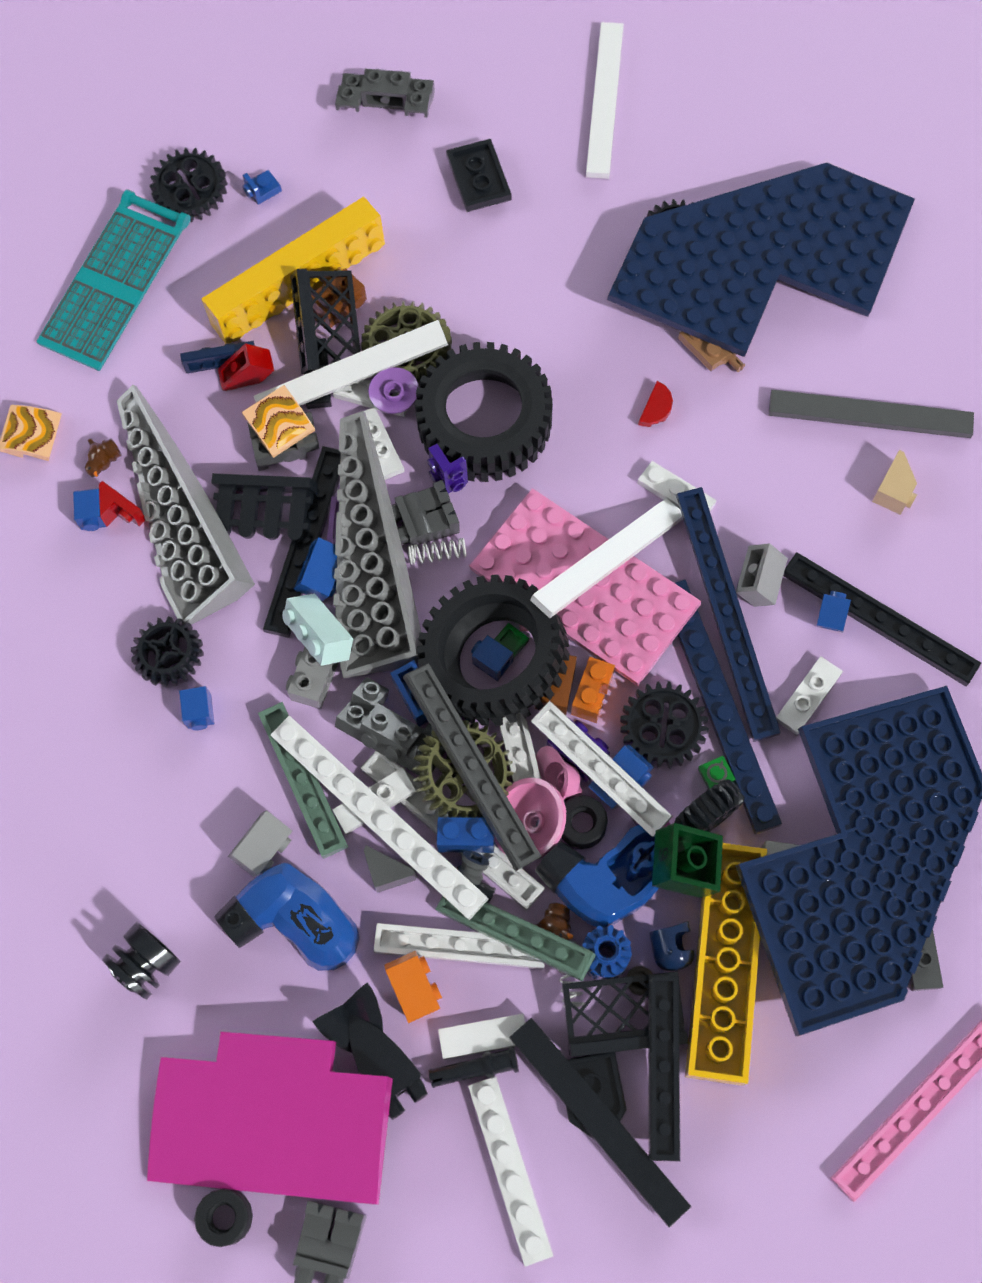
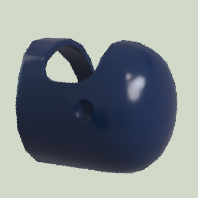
M689 921L673 927L649 932L654 960L659 968L665 971H677L687 968L692 964L695 956L694 950L685 951L682 942L683 935L691 932Z

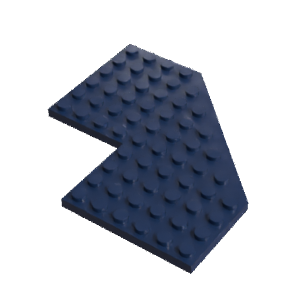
M826 162L648 216L641 223L607 300L742 357H745L777 279L868 317L915 198Z
M947 686L801 726L798 731L837 834L735 866L795 1037L905 1000L908 992L907 986L911 976L916 972L923 954L921 951L926 939L930 937L937 919L936 913L940 903L945 899L951 884L950 878L954 868L959 864L965 849L964 843L968 833L972 831L979 813L977 810L982 800V771Z

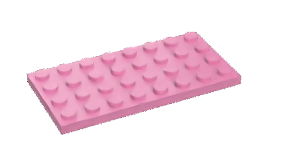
M532 488L469 567L477 575L484 576L487 582H491V575H499L503 582L505 575L513 576L516 583L520 578L525 580L529 587L533 584L540 590L609 539ZM633 556L559 611L557 615L565 627V635L570 640L599 660L615 665L614 670L636 686H639L699 608L701 601Z

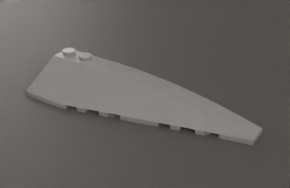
M132 385L117 400L123 429L127 430L128 440L126 442L128 450L132 451L134 458L132 467L139 479L137 488L145 521L149 522L151 528L149 538L150 542L155 545L157 553L154 556L157 567H160L162 577L159 578L161 587L177 619L180 618L184 624L188 622L192 625L237 601L255 584L189 464L137 386Z
M364 411L341 418L339 430L341 461L338 465L340 489H337L339 512L336 516L335 555H337V568H335L334 573L336 594H334L333 605L335 606V618L353 637L349 660L340 662L343 678L395 670L413 660L418 664V660L421 657L417 654V646H423L418 640L421 629L392 505Z

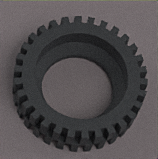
M474 342L472 350H468L466 344L459 346V354H456L453 349L447 351V360L445 361L442 356L438 357L435 360L436 368L432 365L427 368V377L422 376L420 379L421 388L417 387L415 410L420 440L422 444L424 443L426 453L429 455L428 448L438 444L450 463L464 457L467 462L468 481H474L475 475H481V482H488V475H495V481L503 480L502 473L506 471L510 478L516 475L517 466L521 471H524L528 468V460L534 463L538 459V452L542 453L544 451L545 441H549L550 430L552 429L553 398H551L552 391L550 385L548 386V379L545 373L541 375V367L537 363L532 366V358L527 354L521 359L520 350L514 348L512 353H508V345L501 344L500 349L497 350L494 349V342H487V348H480V342ZM494 380L505 383L517 390L521 397L522 408L516 422L505 432L491 437H475L460 431L449 419L446 411L448 395L458 387L472 381Z
M491 575V582H487L484 576L476 577L477 585L473 586L471 581L467 580L463 582L465 589L459 592L456 586L449 590L453 597L448 600L443 595L438 600L442 605L440 610L433 606L429 611L433 620L425 619L422 624L427 633H419L418 640L423 646H417V654L421 657L418 660V664L421 667L429 663L460 718L463 716L470 723H474L477 720L483 726L489 725L490 718L495 726L503 725V717H506L510 724L518 722L516 714L521 712L523 717L527 718L532 715L528 709L529 707L534 705L539 710L544 706L540 700L543 696L550 700L555 695L550 687L552 685L560 687L562 680L558 673L566 675L567 666L564 661H569L570 653L566 648L569 647V640L565 635L566 630L559 616L555 614L549 618L530 601L532 595L538 591L536 586L531 584L529 587L527 582L520 578L516 583L513 576L505 575L504 582L499 575ZM495 621H511L525 627L533 636L535 653L528 666L519 676L502 686L483 690L471 686L464 679L460 668L461 652L468 638L477 629Z

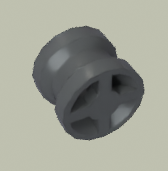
M474 851L463 852L461 857L462 864L457 867V870L473 885L481 884L483 880L482 873L488 868L489 860Z

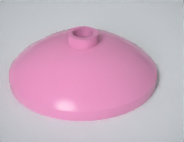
M524 778L514 782L505 790L509 793L507 796L508 800L541 854L540 858H542L557 845L563 834L566 824V807L560 792L552 784L539 778ZM540 819L539 825L536 827V823ZM495 837V843L497 844L498 848L504 853L502 847L500 846L498 840Z

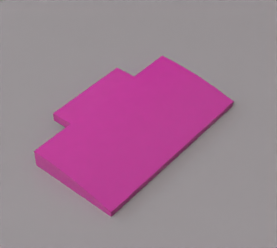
M220 1032L216 1062L160 1058L151 1125L147 1181L379 1205L393 1078L333 1072L336 1049L335 1041Z

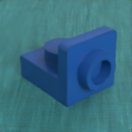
M269 169L252 179L247 173L242 175L245 183L242 185L244 192L248 198L253 197L258 205L282 192L281 185Z

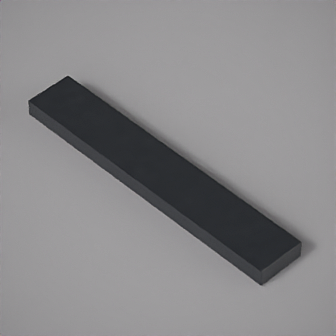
M648 975V1124L650 1161H680L679 975Z

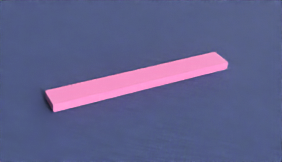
M982 1020L830 1178L852 1202L858 1199L981 1069Z

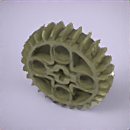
M402 301V305L397 307L393 302L392 309L384 306V313L381 314L376 311V319L369 318V325L364 326L365 333L361 337V348L364 351L381 344L379 342L381 340L388 341L422 327V325L439 320L448 345L403 363L406 364L404 367L396 366V368H402L412 373L420 386L422 376L427 377V368L430 365L436 368L435 360L438 357L442 356L445 361L447 360V351L452 349L450 329L446 326L445 319H441L439 312L433 314L432 307L425 310L423 303L416 307L414 301H412L410 306H406L405 302ZM416 361H423V362H424V363H422V364L416 366Z
M463 720L476 745L478 744L483 748V757L487 764L492 760L494 776L505 795L508 796L509 793L504 787H509L513 784L506 780L507 776L514 774L513 771L507 770V766L512 764L513 761L505 760L504 756L510 751L501 750L500 747L504 743L503 740L495 742L496 732L487 735L488 726H484L479 730V722H474L469 726V721ZM432 730V736L428 735L423 739L427 745L422 744L417 748L423 755L419 754L414 757V760L420 762V765L413 767L412 770L420 772V776L414 778L413 781L421 782L422 784L416 792L425 791L426 796L422 799V802L431 800L433 802L429 808L431 811L439 807V817L445 816L448 813V817L484 818L477 804L470 806L455 804L464 793L473 802L475 801L466 785L462 786L464 782L448 754L446 759L440 756L439 747L442 744L434 730ZM432 764L443 773L435 783L432 777ZM444 785L448 786L451 791L449 799L443 795L442 788Z

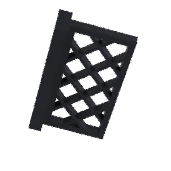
M296 269L290 275L301 374H308L327 366L319 365L318 355L322 350L333 358L330 364L342 360L340 356L346 349L353 355L361 352L352 271H307L306 269ZM345 277L346 289L341 293L331 283L335 278ZM310 278H318L325 284L319 293L311 288ZM327 288L338 296V299L332 306L321 297ZM317 300L328 309L322 318L313 312V304ZM340 300L349 307V313L345 318L334 309ZM330 312L341 321L335 330L324 322V319ZM343 324L352 333V337L348 342L337 333ZM319 325L331 334L324 343L316 337V329ZM333 337L344 346L337 355L326 346Z
M676 971L648 975H678V972ZM648 975L562 984L568 1034V1051L571 1057L648 1048V1024L644 1029L637 1030L628 1023L638 1009L648 1016V1011L641 1007V1004L648 996V985L644 982L648 981ZM632 982H639L647 989L638 1002H635L624 993ZM626 983L622 989L615 985ZM604 985H610L619 992L609 1006L596 996ZM597 986L593 993L586 988ZM679 986V1045L688 1044L687 1031H685ZM581 988L590 995L580 1009L571 1003L569 989ZM621 996H624L634 1005V1008L625 1019L612 1010ZM592 999H595L606 1008L596 1023L583 1013ZM571 1007H572L575 1011H577V1013H576V1015L573 1017V1019H572V1010H571ZM609 1012L622 1022L618 1029L612 1033H607L599 1026ZM580 1015L594 1025L587 1035L574 1037L573 1024ZM625 1025L631 1029V1031L621 1032ZM596 1028L603 1033L592 1035Z

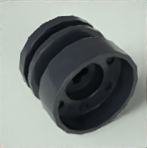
M136 922L124 935V939L130 948L126 951L114 945L112 949L120 959L117 961L109 954H106L102 961L108 967L111 975L130 992L136 993L147 1000L152 993L144 983L147 981L153 987L158 988L160 984L153 973L157 970L169 976L181 961L153 934Z

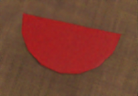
M656 381L640 417L639 426L651 427L653 424H658L661 421L664 422L671 414L672 394L663 383Z

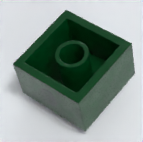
M677 823L656 830L652 886L699 898L720 892L723 836Z

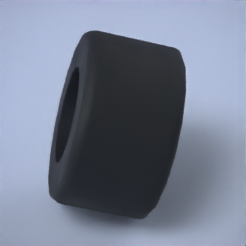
M584 795L576 796L566 801V824L561 836L563 841L577 849H587L597 845L605 836L608 823L607 812L602 804L596 799ZM581 812L589 814L593 819V827L584 833L576 831L571 822L574 815Z
M219 1189L212 1191L202 1198L196 1208L194 1218L196 1231L201 1239L211 1246L224 1247L236 1244L246 1236L251 1228L253 1219L252 1207L246 1196L237 1190ZM221 1205H228L235 1212V1221L232 1227L227 1230H220L213 1223V1213Z

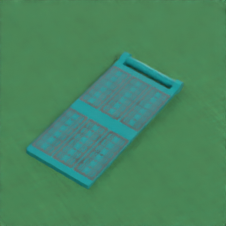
M126 189L122 194L120 204L37 339V343L44 348L100 371L180 234L188 227L191 219L190 215L165 208L135 195V192ZM132 204L172 220L176 222V225L172 227L128 207Z

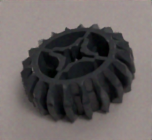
M169 616L166 622H163L161 618H157V624L154 626L151 622H148L147 626L149 629L146 631L139 629L142 637H135L133 641L137 646L131 647V652L134 655L131 660L136 665L135 670L138 674H142V678L145 681L150 680L155 686L161 682V685L167 688L169 681L174 686H177L178 679L180 678L187 682L186 674L195 675L196 671L193 666H201V661L198 657L204 656L203 650L200 649L203 646V642L201 639H198L199 633L197 630H192L193 627L190 623L184 624L180 618L175 622ZM180 637L187 641L186 653L182 652L179 648ZM149 651L156 655L154 667L149 665L148 662Z
M731 780L720 781L687 806L676 817L674 823L711 832L742 805L745 797L739 787Z

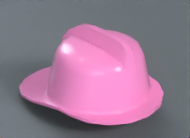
M542 747L536 754L541 779L552 784L560 792L563 800L581 796L582 789L580 787L579 770L574 765L565 762L559 752L553 747Z

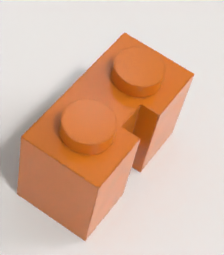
M589 657L572 703L571 715L597 723L604 703V696L608 692L614 675L615 665Z
M415 950L384 964L408 1024L440 1009L437 1000L442 999L436 982L429 983L426 974L431 972L424 956L419 958Z

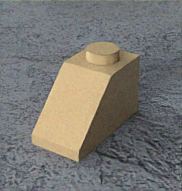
M898 451L872 501L901 515L905 507L911 508L917 494L913 493L917 482L903 451Z

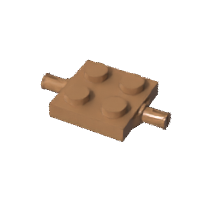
M681 331L679 333L678 339L710 371L726 363H729L737 372H740L745 367V364L736 356L737 354Z

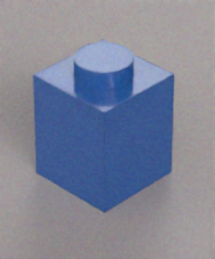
M99 489L73 492L74 520L80 529L96 531L99 528L106 527L100 517Z
M831 591L830 595L824 594L817 627L843 633L851 600L846 599L847 594Z
M488 635L483 641L478 640L471 650L472 664L497 682L514 662L513 652Z
M206 686L179 691L182 721L188 729L195 731L204 730L208 725L215 724L212 696Z

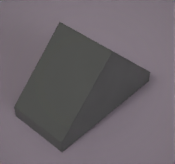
M367 845L365 846L364 854L377 893L416 880L418 876L416 870Z

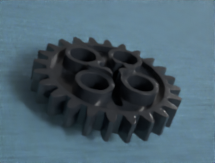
M185 148L184 154H180L178 150H175L174 157L166 154L168 161L159 160L162 167H154L156 175L150 177L153 182L150 184L151 195L155 203L178 213L184 212L189 214L191 222H193L196 215L202 220V213L204 212L211 216L209 209L218 210L216 202H224L221 194H227L225 186L228 183L220 162L215 160L214 155L208 157L205 150L199 155L197 148H194L192 153H189L188 149ZM178 170L182 171L190 186L194 187L196 194L200 197L199 200L193 195L187 183H184L182 176L177 172Z
M658 681L655 689L646 684L645 693L637 689V699L631 696L628 698L630 706L623 707V712L626 715L620 718V722L626 724L620 728V733L628 734L623 738V743H632L631 747L637 750L642 757L645 756L650 764L653 760L656 761L658 769L661 768L663 762L667 763L669 769L672 768L673 761L682 766L684 763L683 757L691 761L693 759L691 751L699 754L701 747L698 744H705L706 738L702 735L707 734L709 730L708 727L703 726L708 722V717L700 716L704 713L705 706H696L700 698L696 697L691 700L689 698L691 690L683 694L681 692V684L674 690L669 681L666 688H662ZM664 703H668L669 709L666 722L667 729L664 740L665 744L664 747L661 748L659 746L662 729L661 721L663 718ZM654 706L659 710V713L651 715L646 712L645 708ZM676 709L682 710L686 717L676 718L672 711ZM650 731L655 734L656 739L653 741L645 740L642 733ZM678 735L682 738L683 743L673 744L669 737Z

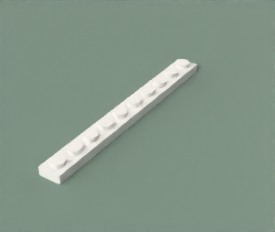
M290 715L271 734L286 751L468 920L487 902V896Z

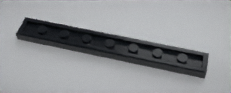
M322 446L312 480L318 484L317 494H309V497L313 498V505H308L306 523L310 524V531L305 530L302 540L291 541L263 627L265 633L286 638L290 637L292 630L284 623L282 614L285 610L287 598L303 596V593L294 590L311 543L318 537H322L330 512L331 498L335 497L340 481L338 465L341 461V452L338 449Z
M798 552L795 553L785 568L783 574L785 578L822 600L824 594L830 595L831 591L847 594L846 599L851 600L848 616L966 687L982 664L980 661Z
M532 1018L509 1037L667 1227L670 1228L692 1207L654 1161L649 1160L648 1154Z

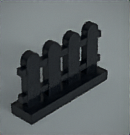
M212 473L211 484L219 489V492L213 495V499L217 500L216 512L228 535H230L232 527H239V534L245 539H250L255 535L256 528H263V535L269 540H275L280 535V529H287L290 539L300 541L304 537L305 530L310 531V524L306 523L308 505H313V498L309 497V494H317L318 484L310 477ZM236 491H243V494H236ZM260 492H267V495H260ZM284 493H292V495L284 496ZM235 501L242 502L240 519H233ZM259 502L266 503L264 521L257 520ZM283 504H290L288 522L281 521Z

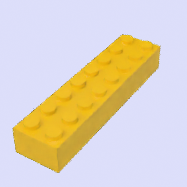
M363 196L204 296L201 300L211 326L225 344L238 341L244 334L253 328L260 327L264 321L280 314L283 309L293 304L290 275L296 269H306L307 271H342L344 268L347 269L352 265L358 264L372 252H377L385 245L381 215ZM310 278V286L314 290L319 289L324 284L318 278Z
M723 843L720 892L703 897L701 900L685 1078L740 1086L748 1084L760 935L735 866L767 856V849Z

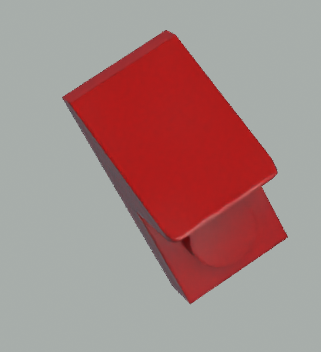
M104 481L99 483L100 517L106 527L118 515L127 523L132 521L140 527L145 521L141 509Z

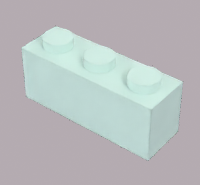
M314 593L287 598L285 610L282 614L283 621L320 666L349 660L353 637Z

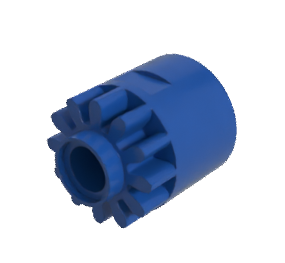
M609 925V927L597 926V929L588 932L582 947L594 952L596 955L587 972L593 979L619 978L625 972L632 953L631 941L626 938L623 930L619 931L613 928V925ZM601 948H608L612 951L613 956L605 958L600 955L599 950Z

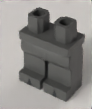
M304 412L314 426L312 413ZM248 424L259 471L268 469V465L280 462H291L299 458L300 460L308 459L306 452L320 449L315 432L273 458L260 442L258 435Z
M443 480L433 483V487L425 490L412 492L403 497L402 495L395 497V504L392 505L395 521H401L402 524L401 527L397 528L401 545L409 543L410 546L413 545L414 547L415 544L418 546V544L428 543L460 533L459 520L452 502L450 503V497Z
M308 1201L303 1228L293 1265L297 1266L294 1283H313L315 1271L326 1274L324 1283H344V1280L350 1277L367 1216ZM334 1221H335L334 1228H333V1232H332V1236H331V1239H330L331 1230H332V1227H333V1223H334Z

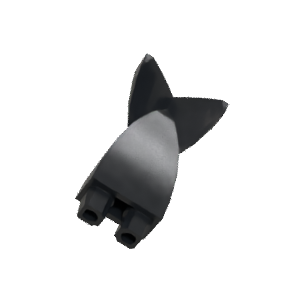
M368 982L357 990L343 1005L312 1021L324 1037L330 1041H335L339 1048L353 1054L359 1074L393 1078L389 1117L392 1120L406 1111L397 1098L404 1092H408L415 1104L428 1095L426 1087L422 1082L424 1078L400 1047L383 1032L382 1015L378 1000Z

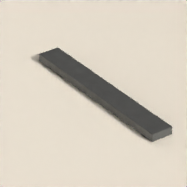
M771 390L768 416L970 439L973 436L974 412L781 390Z
M429 663L405 674L403 679L514 870L518 871L539 859L541 854Z

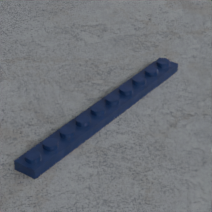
M700 487L677 493L676 498L752 740L755 742L778 736L781 732L703 488Z
M686 579L675 582L676 585L691 594ZM696 610L677 636L726 762L736 779L734 783L745 797L743 806L754 834H758L781 826L782 821L699 612Z

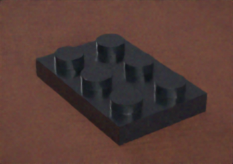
M491 138L446 150V156L466 212L512 200L510 188Z

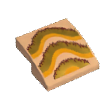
M285 385L242 412L245 420L258 435L260 442L273 458L315 431L314 426Z
M10 405L0 439V452L21 458L25 454L49 461L62 413L31 406Z

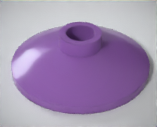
M394 367L380 371L370 382V400L378 410L384 413L397 414L404 412L413 406L415 400H417L418 382L412 373L402 368ZM393 393H399L397 396H391Z

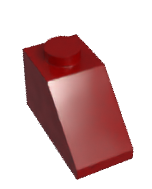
M246 343L218 368L221 388L224 391L260 384L274 371L270 350Z

